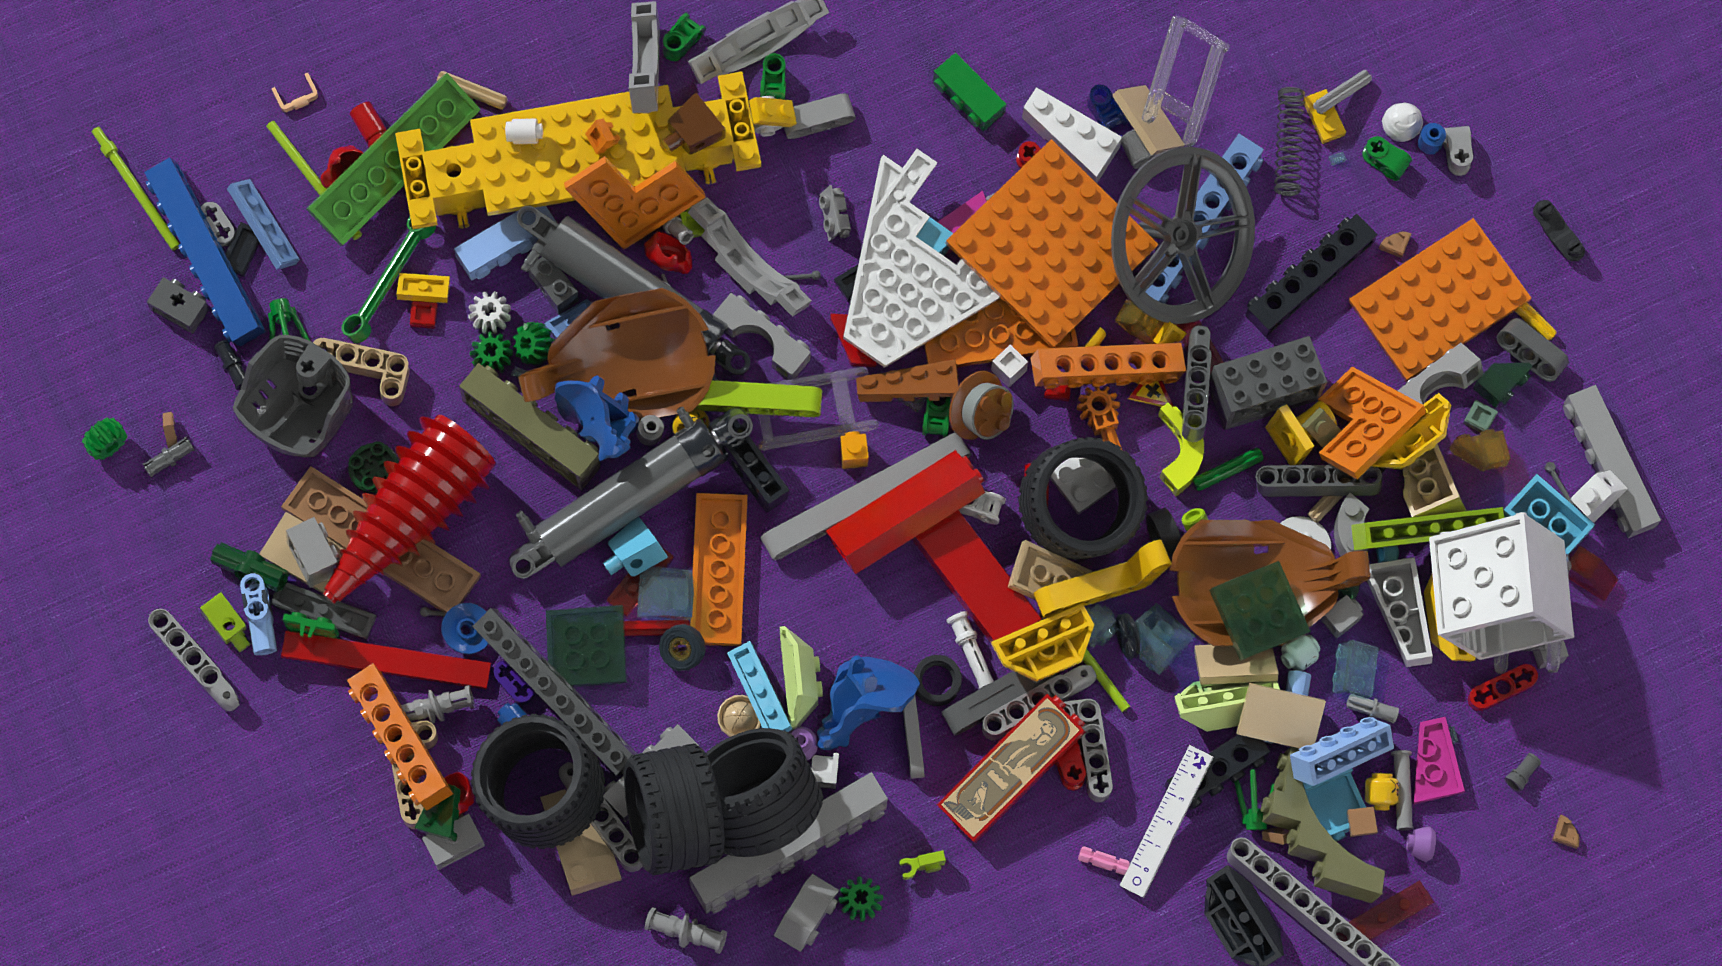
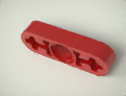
M1530 664L1520 665L1474 687L1468 695V704L1476 711H1484L1533 687L1537 682L1538 672ZM1522 671L1525 674H1531L1529 682L1522 680L1515 686L1514 680L1522 675ZM1499 681L1507 682L1510 686L1509 693H1499L1496 689V683ZM1490 686V691L1492 695L1488 696L1484 700V704H1482L1480 701L1475 702L1474 699L1477 696V693H1479L1480 696L1488 693L1489 688L1487 687Z

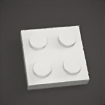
M1085 458L1067 459L1055 469L1050 477L1051 481L1078 515L1117 488L1112 477L1103 467Z

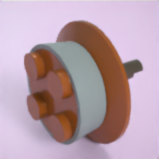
M978 371L962 381L956 389L950 404L949 419L953 431L961 438L972 440L979 437L982 439H992L1007 430L1010 426L1014 403L1011 392L1002 386L999 378L988 371Z

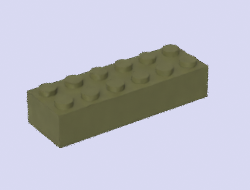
M478 363L459 385L462 401L582 491L601 468L598 448L589 441L584 443L577 437L578 433L571 427L566 426L564 428L557 422L558 418L551 412L546 410L544 413L537 407L538 403L536 401L524 402L523 396L517 392L518 388L508 380L504 383L497 377L498 373L488 365L483 367Z

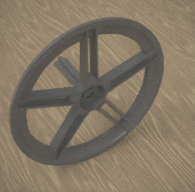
M1197 147L1169 149L1154 156L1138 169L1126 185L1116 207L1111 232V251L1119 283L1130 301L1139 310L1151 318L1162 322L1184 324L1195 322L1211 315L1231 298L1245 276L1254 246L1255 219L1248 190L1242 178L1230 163L1214 152ZM1185 165L1174 218L1167 217L1137 199L1142 188L1155 175L1170 167ZM1201 168L1212 174L1225 189L1234 215L1194 222ZM1133 204L1163 220L1162 224H1157L1133 208ZM1130 213L1143 221L1139 225L1152 238L1164 240L1135 278L1128 263L1125 241ZM1235 221V225L1202 233V227ZM1235 231L1233 250L1228 265L1220 279L1210 289L1196 244L1200 239ZM1178 254L1196 300L1181 305H1167L1153 299L1145 291ZM1189 257L1191 258V261H1192L1194 270H1193L1192 265H1191V263H1190Z

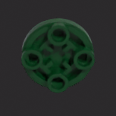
M382 442L369 443L358 448L348 461L349 475L353 484L365 493L377 494L378 490L373 483V477L387 479L389 475L384 467V462L399 463L395 452Z

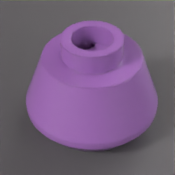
M797 727L788 732L794 738H798V742L807 760L816 754L818 739L812 730L806 727Z
M1428 826L1415 829L1412 834H1408L1406 849L1410 850L1412 856L1424 862L1433 858L1436 845L1435 830Z

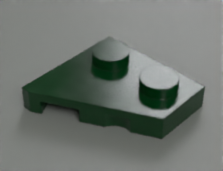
M448 784L453 794L428 811L423 808L415 829L422 833L456 842L457 833L454 832V820H459L458 804L460 802L461 790L454 785Z

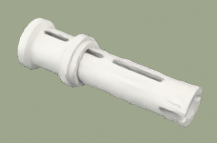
M963 611L949 617L946 621L948 624H951L956 635L955 642L962 646L979 689L994 682L976 642L978 634L976 631H973L967 618L969 613L968 611Z

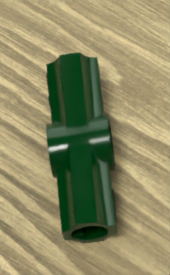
M222 542L217 544L212 551L211 563L232 572L240 581L248 574H257L263 579L265 587L276 592L283 590L287 584L288 570L267 562L263 556L255 551L247 550L243 552ZM250 579L246 584H253L254 582L260 584V582L256 579Z

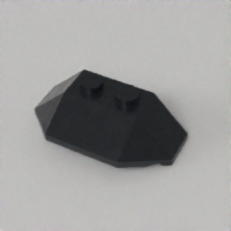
M1229 865L1207 878L1204 914L1230 957L1253 966H1268L1284 956L1280 928L1254 886Z

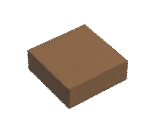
M1374 807L1347 810L1351 837L1377 834Z

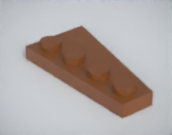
M956 360L941 361L857 377V395L859 402L892 401L893 398L915 401V397H928L929 401H940V397H951L952 399L959 386Z

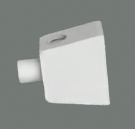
M1609 470L1596 473L1572 496L1571 500L1592 522H1595L1628 488Z

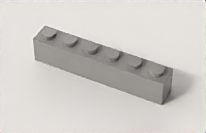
M1594 385L1569 395L1564 402L1563 410L1566 417L1571 419L1575 426L1574 433L1579 442L1582 441L1586 449L1585 456L1589 464H1593L1597 473L1611 470L1628 488L1610 506L1612 510L1615 509L1618 516L1617 522L1620 530L1623 533L1626 532L1627 537L1630 538L1655 528L1661 519L1597 386Z

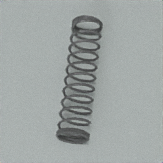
M1284 87L1278 91V100L1281 103L1277 106L1280 111L1277 118L1280 121L1277 123L1279 131L1276 133L1279 139L1276 142V146L1279 149L1275 154L1278 157L1275 161L1278 168L1275 170L1277 178L1274 180L1276 184L1274 191L1283 196H1294L1301 192L1299 184L1277 183V180L1280 178L1289 181H1297L1302 178L1297 174L1281 176L1277 174L1279 169L1285 171H1300L1302 169L1299 165H1278L1279 160L1287 162H1299L1302 160V157L1297 155L1283 157L1278 155V152L1281 150L1290 153H1298L1303 150L1299 146L1281 148L1278 145L1280 141L1293 144L1303 141L1300 137H1279L1280 132L1288 134H1301L1303 132V129L1298 127L1284 129L1279 127V124L1282 122L1290 125L1304 123L1299 118L1282 120L1279 117L1281 113L1292 116L1304 114V111L1301 109L1293 108L1283 111L1280 109L1281 104L1288 106L1304 105L1305 102L1300 99L1305 97V92L1297 87ZM1291 92L1301 93V95L1298 96H1287L1283 94ZM1286 102H1301V104H1289ZM1287 111H1300L1302 113H1288ZM1288 120H1298V121H1301V122L1292 123V122H1287V121H1288ZM1292 129H1294V130H1300V132H1290V131H1285V130H1292ZM1286 139H1299L1300 141H1288ZM1287 148H1297V149H1300V150H1296V151H1295V150H1286V149H1287ZM1291 157H1292V158H1299V159H1298V160H1289V159H1285V158H1291ZM1285 167H1297L1299 169H1287ZM1295 176V177H1299V178H1285V177ZM1278 188H1282V189H1286V190H1295V191H1282V190H1279Z

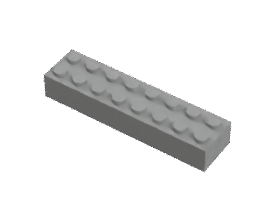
M871 772L824 799L820 812L813 824L792 843L774 852L755 857L727 855L716 864H712L691 876L690 887L706 914L710 911L713 914L717 913L727 906V901L733 898L739 900L750 893L748 889L758 885V887H762L772 880L771 876L780 871L781 874L790 871L795 867L794 863L802 858L804 861L812 858L817 854L816 850L824 845L826 848L833 846L840 841L839 837L846 832L851 835L862 828L861 824L870 819L873 822L881 818L885 814L884 810L887 809L888 798Z

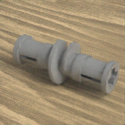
M468 685L463 690L451 693L446 692L439 696H435L432 690H429L427 699L414 700V702L401 706L405 713L415 711L406 714L410 721L423 720L429 717L430 722L433 724L435 723L436 715L442 722L445 720L444 713H451L454 710L466 707L473 709L475 708L471 688ZM462 698H467V699H463V700H459V701L453 702L454 700H458V699H462Z
M652 907L645 922V930L650 931L653 929L665 933L667 936L679 938L680 947L683 948L689 942H692L698 946L702 945L714 949L715 953L720 954L727 937V931L722 930L718 932L709 929L707 926L698 924L697 918L692 923L689 922L688 913L681 920L679 917L657 912V909Z

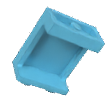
M1352 768L1315 786L1303 782L1311 808L1319 822L1336 842L1345 838V833L1350 831L1347 810L1366 808L1351 775Z

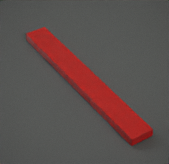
M285 631L281 658L363 670L374 663L382 674L459 686L469 685L472 688L487 690L491 663L316 635L308 638V634H304L301 637L300 633Z

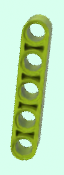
M712 380L709 391L696 408L712 412H727L732 408H740L747 414L818 417L821 415L822 389L813 386Z

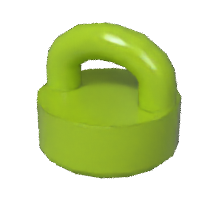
M1195 508L1186 512L1181 521L1185 530L1188 531L1199 521L1208 520V517L1203 509Z

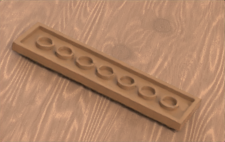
M311 466L281 506L283 511L303 522L315 517L318 524L323 523L328 533L327 537L345 549L350 541L346 535V530H356L358 526L353 516V511L366 512L368 508L362 498ZM426 540L416 544L420 556L408 552L400 557L403 567L393 563L383 569L385 576L444 613H447L455 605L463 603L481 577V573Z

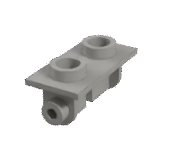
M829 185L820 194L819 206L823 210L824 230L827 232L828 241H832L838 234L840 238L849 237L851 227L848 214H839V212L847 210L844 192H841L840 188L832 189V185Z

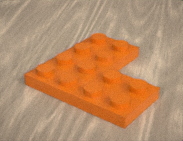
M604 156L564 182L565 189L623 249L628 248L706 198L702 188L676 161L634 187Z
M1351 367L1318 399V401L1324 402L1334 414L1350 422L1319 452L1320 457L1327 463L1358 479L1426 413V409L1421 403Z

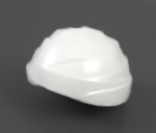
M1398 103L1387 109L1382 118L1384 132L1388 137L1395 141L1405 142L1413 139L1420 133L1423 119L1420 110L1416 106L1409 103Z

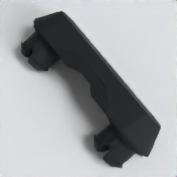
M1548 200L1537 202L1533 208V214L1553 245L1561 251L1567 260H1581L1585 254V248L1575 233L1565 223L1555 206Z

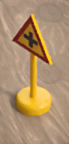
M1100 327L1084 347L1100 346L1106 337V332ZM1155 381L1147 385L1135 382L1138 386L1128 397L1129 400L1160 407L1166 403L1174 407L1162 381Z

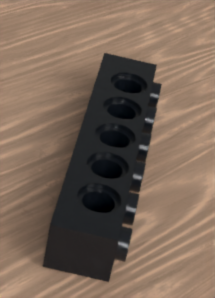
M1355 214L1351 219L1349 217L1343 219L1337 226L1339 229L1334 234L1330 232L1320 240L1319 243L1321 245L1315 250L1309 249L1301 257L1303 261L1297 266L1295 264L1289 266L1283 273L1284 277L1279 282L1277 280L1272 281L1265 288L1266 293L1261 297L1255 296L1247 304L1248 309L1245 317L1265 337L1271 334L1375 242L1378 234L1358 214ZM1346 238L1350 240L1352 245L1345 246L1340 242V239ZM1329 254L1334 260L1331 262L1325 261L1322 255ZM1311 270L1316 276L1307 277L1303 271ZM1294 286L1298 292L1289 293L1285 287ZM1270 301L1276 302L1280 308L1271 309L1267 303Z

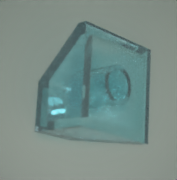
M650 567L641 572L637 617L690 620L692 618L694 597L692 570Z
M1157 603L1135 621L1140 637L1139 657L1146 663L1149 669L1159 675L1174 662L1195 638L1193 633Z

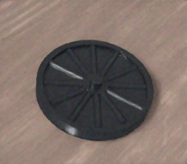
M1128 613L1119 614L1115 625L1119 647L1126 658H1137L1140 653V637L1137 626Z

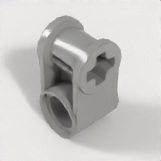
M1470 127L1444 128L1446 139L1443 144L1446 150L1449 171L1456 176L1465 175L1468 173L1473 160Z

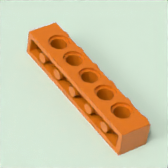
M1181 343L1037 349L1031 357L1035 387L1044 386L1045 389L1057 388L1059 385L1077 388L1083 384H1092L1094 387H1100L1107 383H1116L1118 386H1123L1131 382H1140L1142 385H1147L1155 381H1164V383L1170 384L1177 382L1186 372ZM1153 362L1158 363V365L1160 366V368H1157V367L1153 364ZM1129 363L1134 364L1136 369H1133ZM1105 364H1109L1113 370H1109ZM1081 365H1085L1089 371H1085ZM1057 366H1061L1065 370V373L1061 372L1057 368Z
M373 663L349 678L347 681L352 688L348 690L350 696L356 704L360 702L364 708L360 713L368 724L372 722L374 725L373 735L379 744L384 742L387 747L384 753L392 765L396 763L400 769L396 774L404 785L408 784L412 791L408 794L416 806L421 804L428 811L453 794L452 790L381 671ZM378 694L375 700L369 701L372 695ZM390 714L386 721L381 722L383 716ZM402 734L399 741L393 742L397 735ZM414 754V758L410 762L405 763L406 758ZM427 775L422 783H417L421 776Z

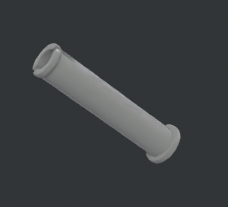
M1408 750L1391 752V756H1394L1395 778L1399 781V800L1396 804L1397 830L1402 831L1413 829L1409 759L1412 752Z

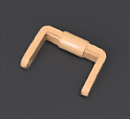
M308 72L304 75L313 93L291 101V103L283 105L276 88H271L283 112H289L293 109L297 110L318 98L317 90Z

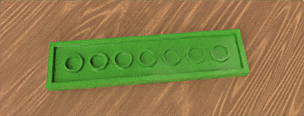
M448 73L444 74L306 210L340 246H343L404 186L395 133L420 129L424 152L442 149L481 109Z

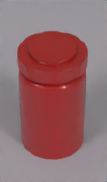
M371 102L361 103L351 110L350 116L368 147L387 131Z

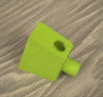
M221 592L200 607L201 614L226 645L232 642L235 648L241 652L252 644L244 633L247 630L245 623ZM232 622L235 627L232 630H226L224 625Z

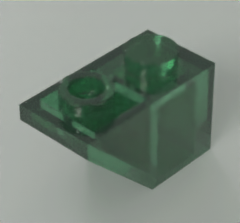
M1493 363L1476 381L1473 389L1494 408L1501 402L1505 405L1515 394L1512 390L1517 385L1522 387L1530 379L1531 376L1528 373L1532 365L1530 363Z

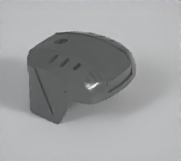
M279 335L270 340L249 361L241 390L233 405V411L238 420L247 428L248 432L274 450L285 455L314 457L327 446L345 421L347 415L351 412L353 399L350 389V378L345 368L332 354L313 342L297 336ZM267 381H271L276 389H273ZM314 386L317 389L314 395L303 393L306 387ZM259 391H262L268 399H264ZM253 403H256L260 409H257Z

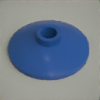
M461 603L452 607L445 614L441 626L442 635L447 645L461 654H474L484 649L488 642L472 626L486 611L472 603ZM467 626L469 634H463L461 627Z

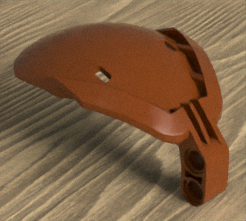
M664 288L628 293L594 301L551 344L548 351L549 365L530 370L518 376L524 402L535 401L549 396L555 392L556 384L559 382H590L594 376H599L604 379L602 392L613 399L618 393L636 389L637 395L628 397V411L637 415L639 421L647 415H654L658 418L678 414L677 409L679 407H684L687 412H691L700 404L709 391L715 372L716 355L708 356L702 332L709 330L702 316L687 300ZM614 323L620 324V328L608 330L606 325L610 326Z
M1247 519L1201 520L1182 536L1173 553L1170 571L1177 572L1179 596H1172L1179 614L1188 627L1212 646L1245 648L1284 645L1324 617L1334 607L1338 598V589L1358 586L1371 578L1367 551L1348 552L1335 559L1332 550L1326 544L1272 519L1249 521ZM1268 546L1267 553H1254V547ZM1273 616L1274 619L1261 620L1260 617Z

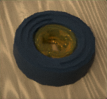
M686 624L675 625L666 630L659 644L660 655L663 661L670 668L678 671L690 670L699 665L704 658L706 650L705 642L700 632ZM680 644L686 645L687 650L679 651L678 646Z

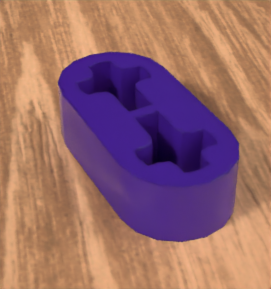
M505 660L497 663L494 668V677L498 684L517 704L525 705L531 702L534 697V690ZM502 668H504L505 670H508L509 668L512 669L510 671L511 677L513 678L512 681H510L506 676L502 678L500 677V670ZM516 684H518L522 689H525L526 687L528 688L527 697H524L522 695H520L519 697L516 696L518 694L517 688L515 687Z

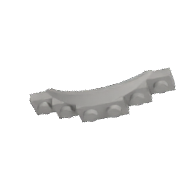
M823 0L790 1L772 12L767 11L726 34L724 39L709 46L707 51L688 62L698 82L703 84L715 76L737 71L775 52L812 26L815 20L828 14L829 11Z
M708 198L691 206L688 214L705 229L701 237L719 253L715 261L749 294L757 291L770 305L778 302L792 316L809 306L812 300L800 289L799 285L787 279L767 264L743 239L723 210L719 209Z

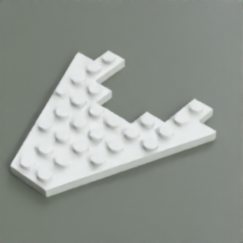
M919 149L915 150L903 168L885 155L880 159L843 336L844 340L884 368L1000 299L962 259L956 265L916 237L930 216L912 205L910 201L937 165L936 161Z

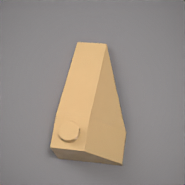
M1438 444L1433 449L1419 456L1413 464L1403 468V497L1412 517L1466 511Z
M564 789L540 797L544 811L556 805L567 791ZM591 824L588 829L582 832V835L575 837L573 841H568L562 846H556L572 896L622 880L614 854Z

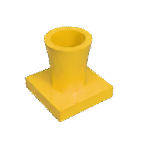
M1318 401L1298 417L1294 416L1286 404L1278 408L1266 425V430L1289 465H1301L1313 449L1314 445L1311 441L1314 439L1302 425L1319 407L1337 425L1333 412L1324 402Z

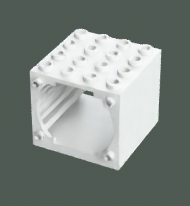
M1520 512L1514 516L1452 532H1442L1440 535L1429 537L1439 636L1479 660L1574 638L1565 543L1554 532H1551L1527 516L1526 513Z

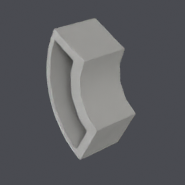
M1349 493L1343 501L1334 524V539L1340 556L1353 551H1369V549L1354 550L1351 525L1364 523V518L1369 508L1352 493Z
M812 874L784 915L774 936L800 952L806 944L811 946L819 934L816 929L825 914L831 915L838 903L835 897L839 890Z

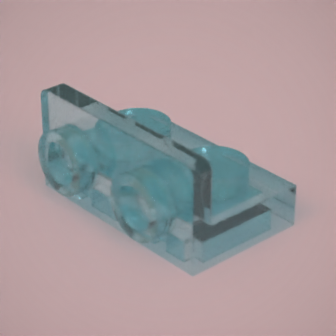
M1356 640L1340 643L1336 651V669L1332 679L1333 693L1347 692L1364 698L1372 697L1379 647Z

